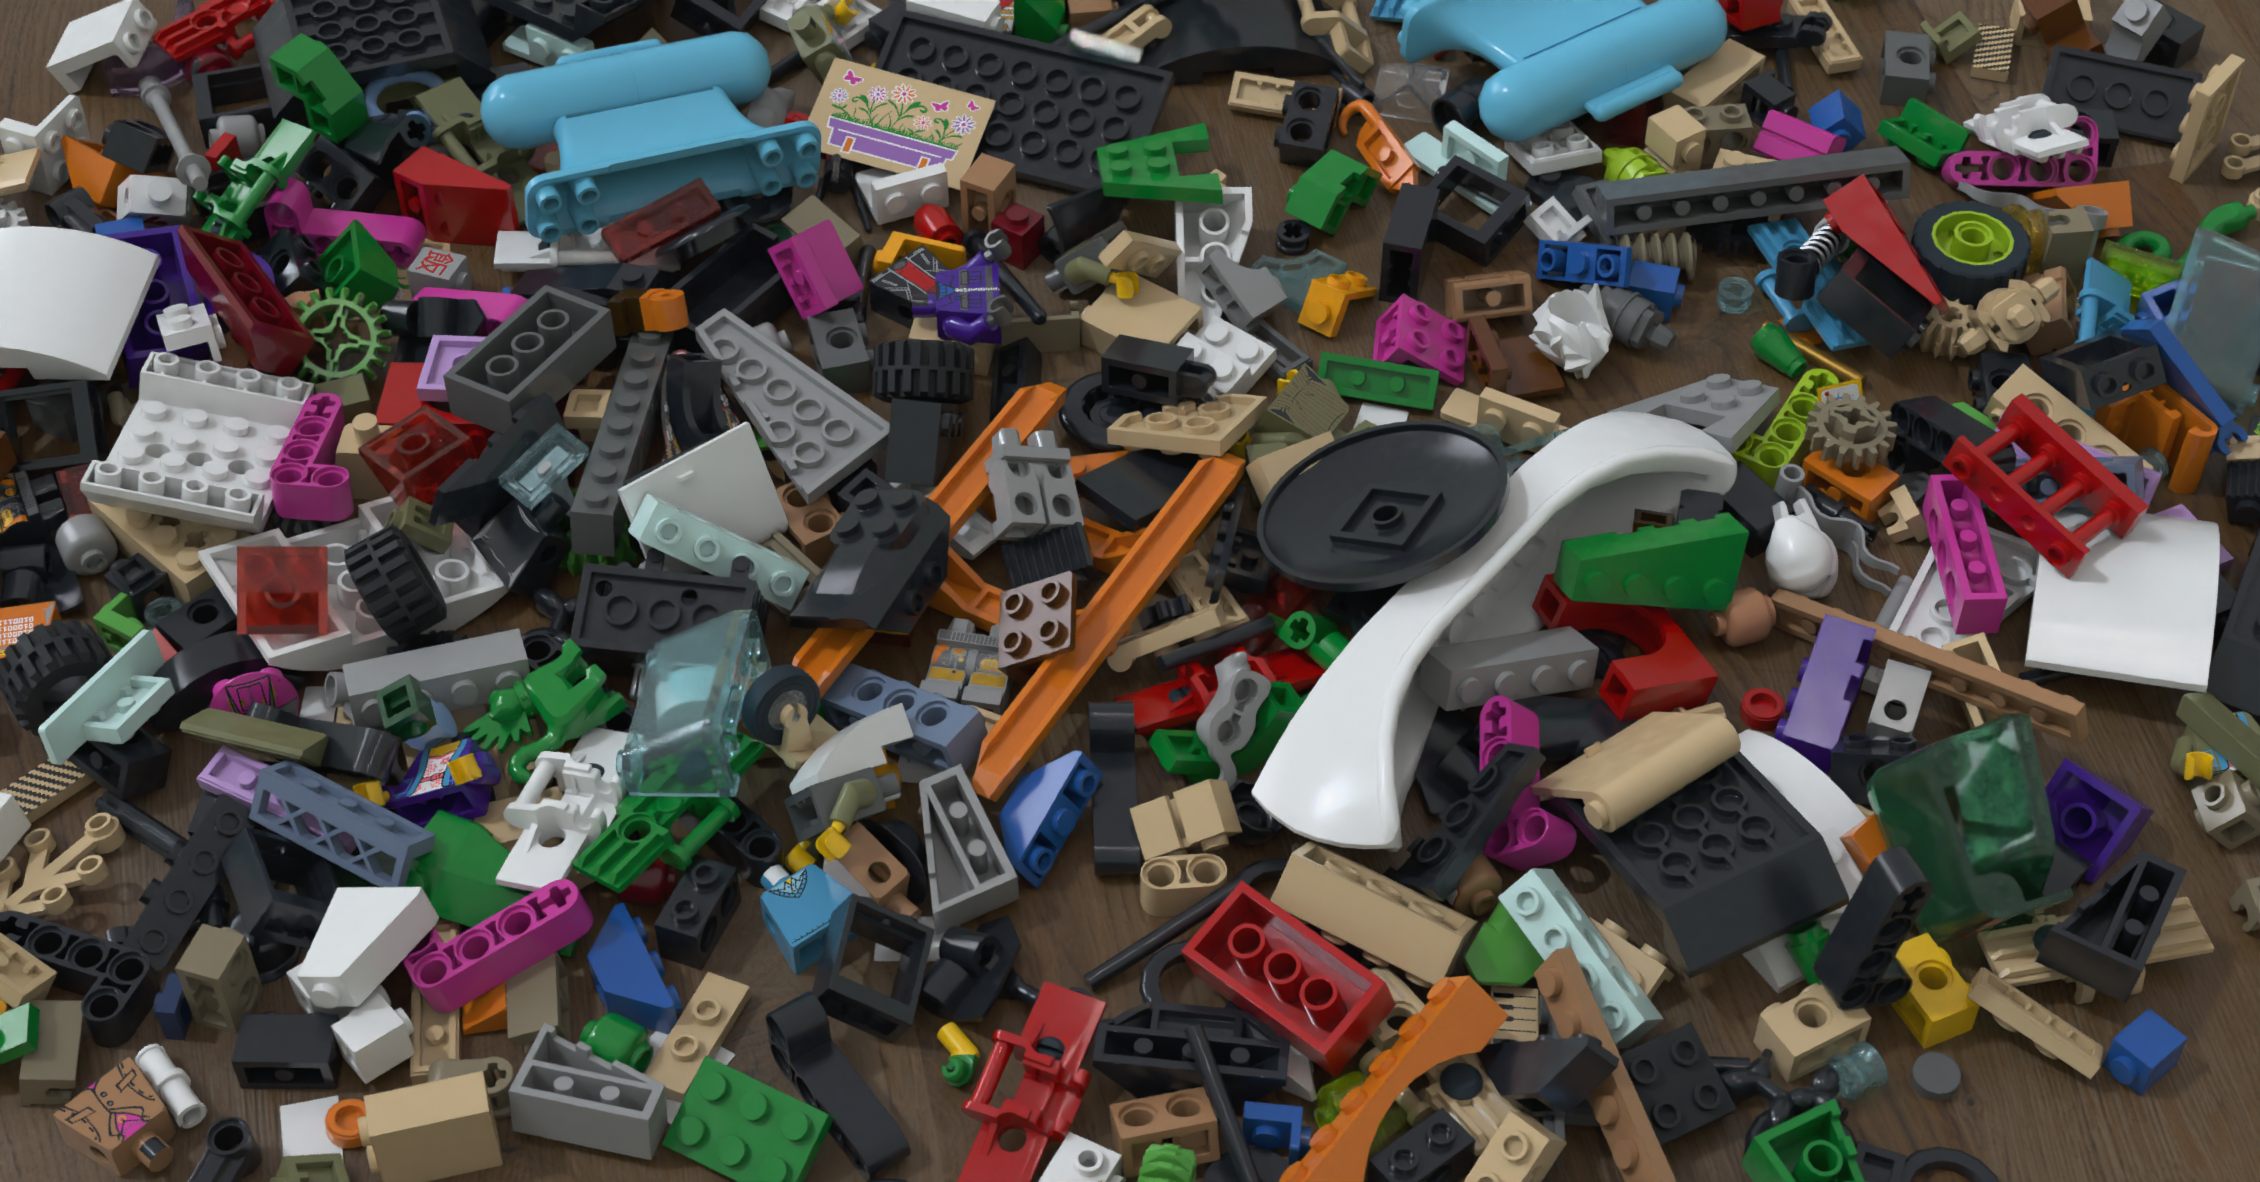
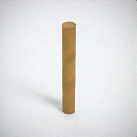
M1767 320V321L1764 322V324L1762 325V327L1765 326L1766 324L1772 323V322H1770V321ZM1786 331L1807 361L1821 369L1834 373L1837 378L1844 382L1861 378L1862 387L1867 380L1865 374Z

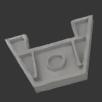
M1714 374L1705 380L1607 412L1649 413L1704 426L1706 428L1702 430L1703 432L1717 440L1729 453H1734L1781 403L1779 388L1762 385V382L1759 380L1742 381L1732 379L1728 374Z

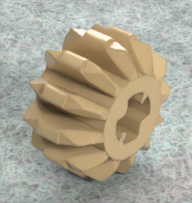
M1943 296L1951 311L1943 314L1933 306L1926 316V319L1931 323L1923 331L1922 336L1916 343L1920 344L1921 352H1932L1934 359L1938 356H1945L1949 361H1952L1955 356L1966 358L1967 355L1963 353L1957 341L1969 328L1975 329L1967 317V310H1974L1973 305H1962L1960 298L1956 301H1949Z

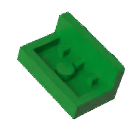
M1916 98L1908 100L1900 117L1882 119L1876 131L1887 138L1886 143L1889 146H1897L1901 151L1912 153L1917 156L1915 159L1917 163L1929 169L1942 167L1946 158L1963 152L1971 136L1969 129Z

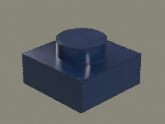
M169 973L163 991H159L156 994L153 1013L155 1019L159 1020L166 1039L185 1040L193 1016L177 973Z

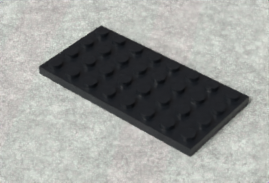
M899 9L875 68L995 100V106L971 166L980 154L984 153L1016 164V179L1078 194L1101 185L1097 162V148L1155 134L1175 81L1173 72ZM1127 198V199H1126V202H1125L1124 205H1128V202H1129V199H1130V198Z

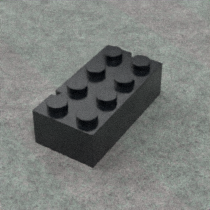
M751 222L669 289L682 290L684 292L689 317V324L686 327L674 330L675 351L684 349L690 353H705L696 340L695 328L723 308L751 327H755L764 322L772 324L794 305L767 250L779 244V235Z

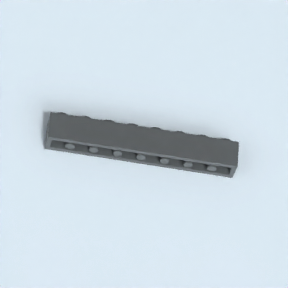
M1897 146L1601 182L1596 183V219L1606 235L1610 236L1826 209L1827 206L1823 202L1825 198L1862 174L1869 179L1886 201L1910 198L1911 162Z
M642 331L632 333L570 510L572 553L615 557L627 520L626 511L617 490L624 486L623 481L643 471L661 415V383L667 364V354H672L675 351L674 331Z

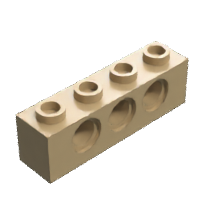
M2024 364L1992 395L1983 411L1988 416L1990 422L1996 426L2001 414L2005 412L2011 400L2023 393L2073 439L2116 456H2139ZM2143 459L2144 467L2149 469L2154 468L2151 464H2149L2146 460Z

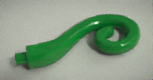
M2238 201L2215 208L2201 220L2186 253L2181 258L2167 264L2165 263L2172 257L2171 243L2167 238L2150 230L2129 232L2119 238L2113 248L2114 265L2127 278L2143 284L2164 285L2176 279H2179V281L2184 280L2201 267L2219 239L2245 230L2248 226V221L2257 218V210L2254 205L2243 206ZM2139 247H2147L2153 250L2149 257V264L2136 259L2132 251Z

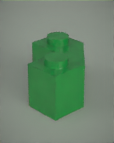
M300 33L269 57L275 85L304 101L310 129L338 144L369 120L365 103L366 97L363 90L329 47L321 41H315Z
M1331 149L1301 175L1298 182L1291 187L1287 195V205L1284 211L1320 230L1336 235L1351 202L1365 208L1367 207L1382 173Z

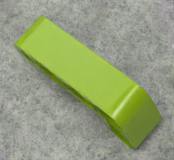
M1821 368L1807 371L1764 436L1752 433L1734 453H1730L1735 461L1743 462L1774 490L1781 467L1785 464L1799 466L1810 450L1811 441L1805 440V426L1808 413L1814 410V405L1818 401L1817 388L1839 383L1835 374Z

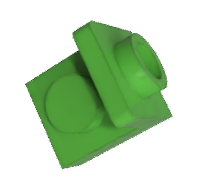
M120 592L111 602L103 606L99 613L93 617L100 637L107 648L115 653H118L138 633L146 629L137 619L130 596L123 592Z

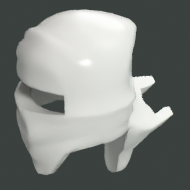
M1805 498L1799 499L1793 504L1797 516L1789 515L1784 501L1778 502L1772 506L1775 524L1766 549L1765 563L1768 575L1778 588L1795 594L1805 595L1809 599L1823 598L1831 593L1838 577V554L1834 543L1820 530Z

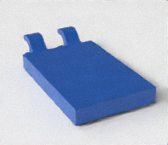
M2163 319L2131 320L2120 329L2121 333L2156 343L2167 380L2166 384L2217 425L2218 432L2210 454L2216 451L2221 455H2229L2231 450L2226 446L2225 441H2229L2232 438L2231 433L2238 442L2248 440L2246 431L2234 422L2235 415Z

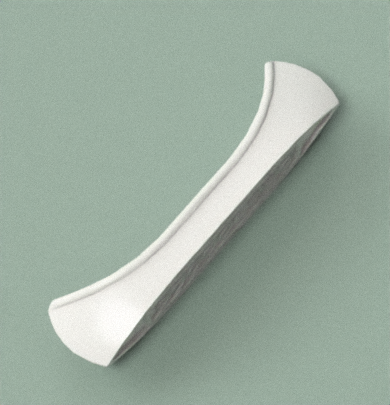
M1628 411L1605 413L1585 420L1558 435L1526 461L1510 477V491L1505 508L1494 526L1477 544L1443 567L1408 581L1354 636L1321 676L1290 721L1251 791L1254 799L1266 813L1292 832L1314 841L1344 848L1386 849L1389 852L1399 851L1402 847V810L1407 793L1416 778L1415 771L1438 708V704L1418 688L1422 660L1430 648L1539 631L1545 623L1532 608V604L1544 576L1555 572L1562 540L1616 532L1618 535L1632 533L1635 508L1673 514V526L1676 522L1681 490L1692 489L1724 495L1731 489L1737 476V462L1717 440L1702 430L1679 420L1649 413Z

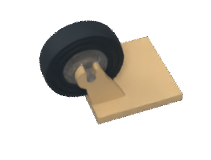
M779 665L765 671L752 683L743 699L741 708L743 725L759 742L765 744L766 747L784 760V764L791 769L799 771L819 746L839 732L817 714L820 705V690L817 683L804 670L794 665Z

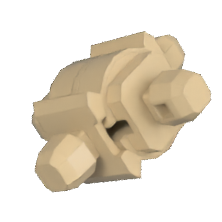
M2043 277L2030 285L2023 280L2010 279L2008 288H1997L1988 292L1979 301L1976 310H1967V317L1975 329L1969 328L1959 337L1957 344L1965 355L1976 354L1985 349L1986 345L1993 351L2007 353L2009 344H2020L2031 339L2038 331L2041 322H2050V314L2043 304H2048L2058 295L2060 287L2052 277Z

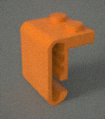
M2164 383L2096 409L2093 419L2139 456H2143V459L2154 467L2152 470L2163 473L2166 463L2174 469L2168 486L2169 490L2178 494H2191L2197 490L2218 432V427L2211 419L2168 384ZM2129 384L2123 386L2122 390L2126 391L2129 387Z

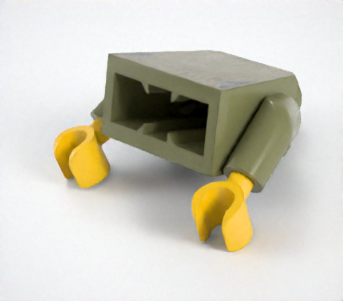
M1304 364L1299 371L1295 369L1286 373V380L1282 378L1277 380L1278 396L1254 427L1253 431L1255 433L1250 437V433L1247 431L1229 448V454L1245 460L1246 445L1280 442L1287 443L1288 447L1331 431L1334 440L1342 438L1347 433L1338 426L1350 411L1349 405L1341 398L1332 380L1320 378L1307 364Z

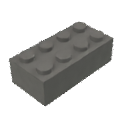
M543 286L443 375L451 414L504 435L515 424L512 422V415L519 408L544 392L550 395L556 404L616 348L611 309L553 287Z

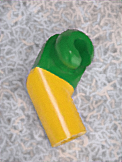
M950 1022L944 1025L937 1034L939 1041L951 1053L947 1066L942 1064L941 1071L942 1076L950 1085L959 1087L966 1085L973 1079L979 1062L980 1052L957 1024Z

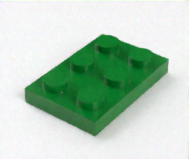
M705 1055L662 1145L737 1182H804L835 1117Z

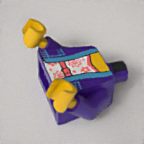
M458 732L457 736L452 738L450 743L420 752L403 780L397 786H381L380 780L376 779L353 785V791L383 808H394L399 816L425 828L438 810H444L468 820L485 816L488 811L492 786L500 783L502 774L490 753L482 751L477 742L471 739L472 736L467 737L464 732Z

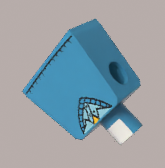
M774 865L766 870L761 877V884L767 890L760 897L762 917L770 935L792 971L797 975L820 961L832 912L853 892L817 865H807L793 875H790L783 866ZM850 931L847 943L859 935Z

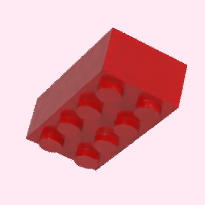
M1242 880L1181 950L1195 976L1240 1009L1247 1010L1267 1024L1278 1036L1283 1035L1289 1039L1292 1047L1335 1078L1396 1006L1384 980Z

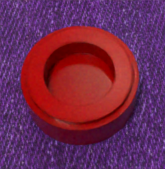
M1754 688L1746 692L1742 698L1739 711L1740 717L1747 726L1755 730H1772L1777 728L1780 718L1784 716L1785 702L1773 690Z

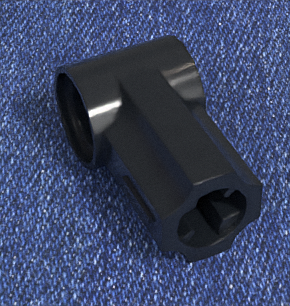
M77 186L44 203L45 213L50 223L56 228L73 229L96 234L94 224L110 221L96 209L92 198L81 186Z
M229 1116L221 1118L211 1125L205 1137L207 1149L188 1182H240L242 1178L249 1176L257 1169L261 1161V1152L249 1126L243 1119ZM239 1145L235 1149L229 1150L230 1148Z

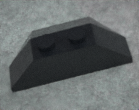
M1150 1001L1127 1010L1113 1019L1107 1018L1098 1022L1092 1066L1138 1099L1202 1087L1204 1083L1184 1033L1185 1029L1202 1024L1234 1110H1237L1244 1106L1245 1101L1253 1102L1286 1086L1290 1040L1283 1035L1278 1036L1267 1024L1247 1010Z

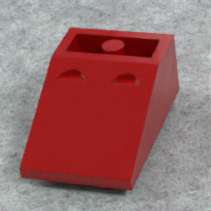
M421 146L393 170L402 216L420 221L427 230L426 239L440 243L496 246L498 231H520L512 185L503 180L496 179L472 166H467L425 146Z

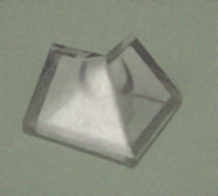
M1414 62L1381 64L1374 89L1376 97L1372 104L1379 114L1384 117L1434 124L1431 116V105L1434 100L1450 90L1453 73L1449 67Z

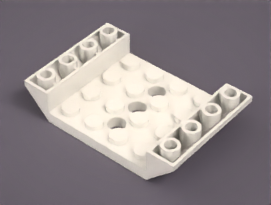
M151 351L140 371L138 402L106 461L92 460L80 482V491L91 502L255 534L262 533L274 507L269 478L270 471L305 401L313 396L314 383L304 382L295 377H279L264 374L250 368L239 369L219 365L210 360L198 361L178 357L170 352L158 353Z

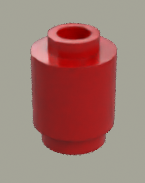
M926 204L916 211L913 222L914 230L919 237L961 245L963 239L962 230L945 208L936 204Z

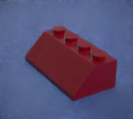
M181 224L177 229L186 269L197 283V290L207 297L215 308L214 313H216L220 320L226 323L233 333V340L244 348L251 358V365L256 370L264 374L270 375L275 373L290 377L315 342L314 337L243 242Z

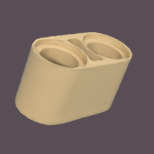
M1208 853L1160 856L1149 859L1141 867L1140 903L1142 909L1155 917L1179 915L1227 884V866L1219 856Z

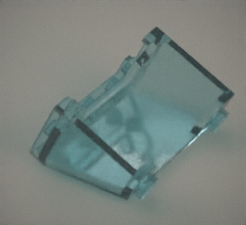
M2197 226L2166 325L2235 417L2240 418L2245 406L2254 407L2260 385L2253 383L2260 361V251L2213 230Z
M735 609L658 640L654 648L648 650L646 655L647 671L624 750H619L616 757L617 775L623 777L629 796L736 797L740 777L739 773H732L729 763L733 754H739L740 750L736 728L749 679H757L761 674L769 670L771 663L755 610Z

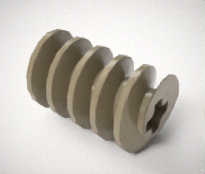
M1651 231L1647 241H1645L1643 232H1635L1631 241L1628 233L1617 235L1616 245L1632 247L1631 271L1634 260L1680 268V271L1685 270L1688 281L1693 280L1696 269L1697 247L1696 239L1692 243L1688 232H1682L1677 242L1672 231L1665 233L1662 242L1657 231Z

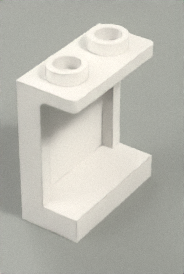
M123 0L71 21L65 29L46 68L66 91L72 94L81 90L95 62L117 55L129 69L137 67L154 33L157 21L139 0Z

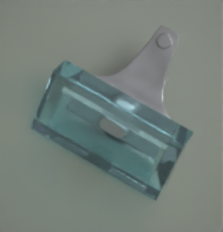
M556 423L499 476V485L530 510L539 502L542 503L551 492L561 496L572 507L574 496L568 486L567 476L589 456V447L559 423ZM569 510L568 513L566 514V516H567L569 519H570V510Z

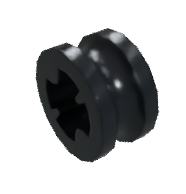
M1290 219L1281 222L1277 226L1275 245L1280 253L1287 256H1299L1309 249L1310 228L1305 222Z

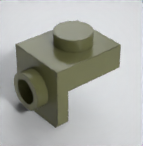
M1961 10L1934 29L1926 20L1919 24L1923 34H1929L1930 49L1935 50V55H1938L1946 65L1983 40L1980 31Z

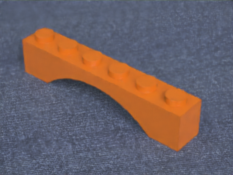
M1470 976L1445 977L1439 980L1427 994L1429 1002L1420 1013L1410 1016L1401 1025L1398 1031L1401 1037L1390 1050L1383 1051L1373 1060L1369 1067L1371 1072L1369 1077L1361 1087L1357 1086L1345 1095L1339 1105L1341 1112L1331 1124L1328 1123L1322 1126L1313 1135L1309 1142L1312 1148L1301 1162L1293 1163L1284 1171L1279 1182H1364L1370 1146L1381 1120L1394 1100L1414 1079L1433 1066L1460 1055L1481 1052L1509 1015Z

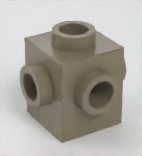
M2229 769L2224 773L2212 776V780H2208L2206 783L2191 790L2197 808L2194 810V816L2198 824L2206 833L2231 851L2260 835V789L2252 780L2245 781Z

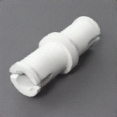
M155 1043L141 1049L136 1055L135 1063L147 1077L151 1087L163 1104L170 1110L176 1123L183 1128H191L199 1124L206 1116L207 1109L191 1089V1081L188 1074L182 1068H177L162 1045L160 1046Z

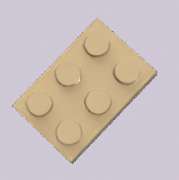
M2231 54L2221 65L2215 64L2203 84L2198 82L2192 89L2188 98V103L2191 104L2190 112L2185 115L2179 127V133L2182 134L2181 141L2176 144L2170 156L2173 166L2169 178L2183 184L2217 148L2245 59Z

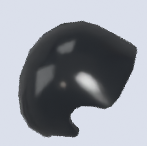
M1239 779L1229 787L1242 833L1231 837L1244 845L1257 846L1265 844L1274 839L1284 825L1266 813L1252 796L1251 791L1256 782Z

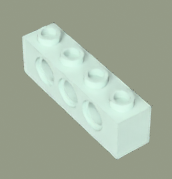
M646 493L628 529V532L638 541L718 577L730 578L733 560L737 556H746L750 561L748 580L757 581L758 589L761 590V595L764 596V599L790 611L810 573L800 564L649 493Z
M1532 868L1498 897L1544 961L1556 949L1572 947L1617 1049L1629 1048L1664 1019L1553 869Z

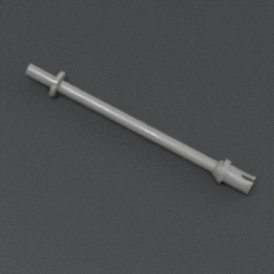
M151 75L145 76L141 79L138 86L139 91H141V101L148 111L156 113L179 158L178 165L175 168L177 178L182 184L189 185L197 191L205 190L208 187V179L212 171L209 161L204 156L193 153L169 107L172 97L167 87L160 83L159 78Z

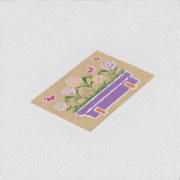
M835 57L808 121L813 122L821 132L822 153L829 155L840 154L841 158L899 174L942 162L947 170L948 187L960 190V179L971 166L996 101Z

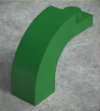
M1271 682L1269 694L1256 713V727L1251 738L1242 749L1231 754V759L1236 767L1237 777L1254 770L1269 759L1290 721L1303 704V701L1290 683ZM1155 730L1148 743L1159 758L1160 764L1168 773L1185 774L1192 785L1207 779L1218 780L1220 767L1208 754L1207 747L1199 739L1196 730Z

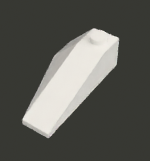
M1222 187L1223 204L1174 201L1175 242L1183 251L1176 258L1177 295L1202 307L1203 326L1213 314L1221 318L1223 310L1195 272V269L1207 255L1219 248L1232 261L1237 264L1240 263L1253 225L1252 187Z

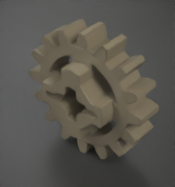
M1843 393L1842 400H1837L1832 395L1827 396L1826 404L1817 401L1814 405V410L1809 411L1805 426V440L1811 441L1810 450L1812 452L1823 451L1821 460L1836 459V467L1841 468L1846 462L1851 463L1854 470H1858L1860 463L1864 462L1872 468L1875 467L1876 459L1885 461L1889 451H1893L1897 436L1895 434L1897 423L1890 421L1892 415L1890 411H1879L1880 403L1878 401L1869 405L1865 403V396L1860 395L1857 400H1851L1848 393Z

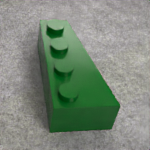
M1728 512L1716 514L1714 519L1696 521L1694 518L1680 520L1678 525L1655 528L1651 525L1639 527L1637 532L1618 535L1616 532L1562 540L1553 581L1571 601L1726 611L1727 605L1732 602L1749 531Z
M1835 1098L1755 1136L1741 1162L1742 1167L1753 1182H1865L1855 1159L1858 1153L1851 1136H1846L1839 1120L1841 1112Z

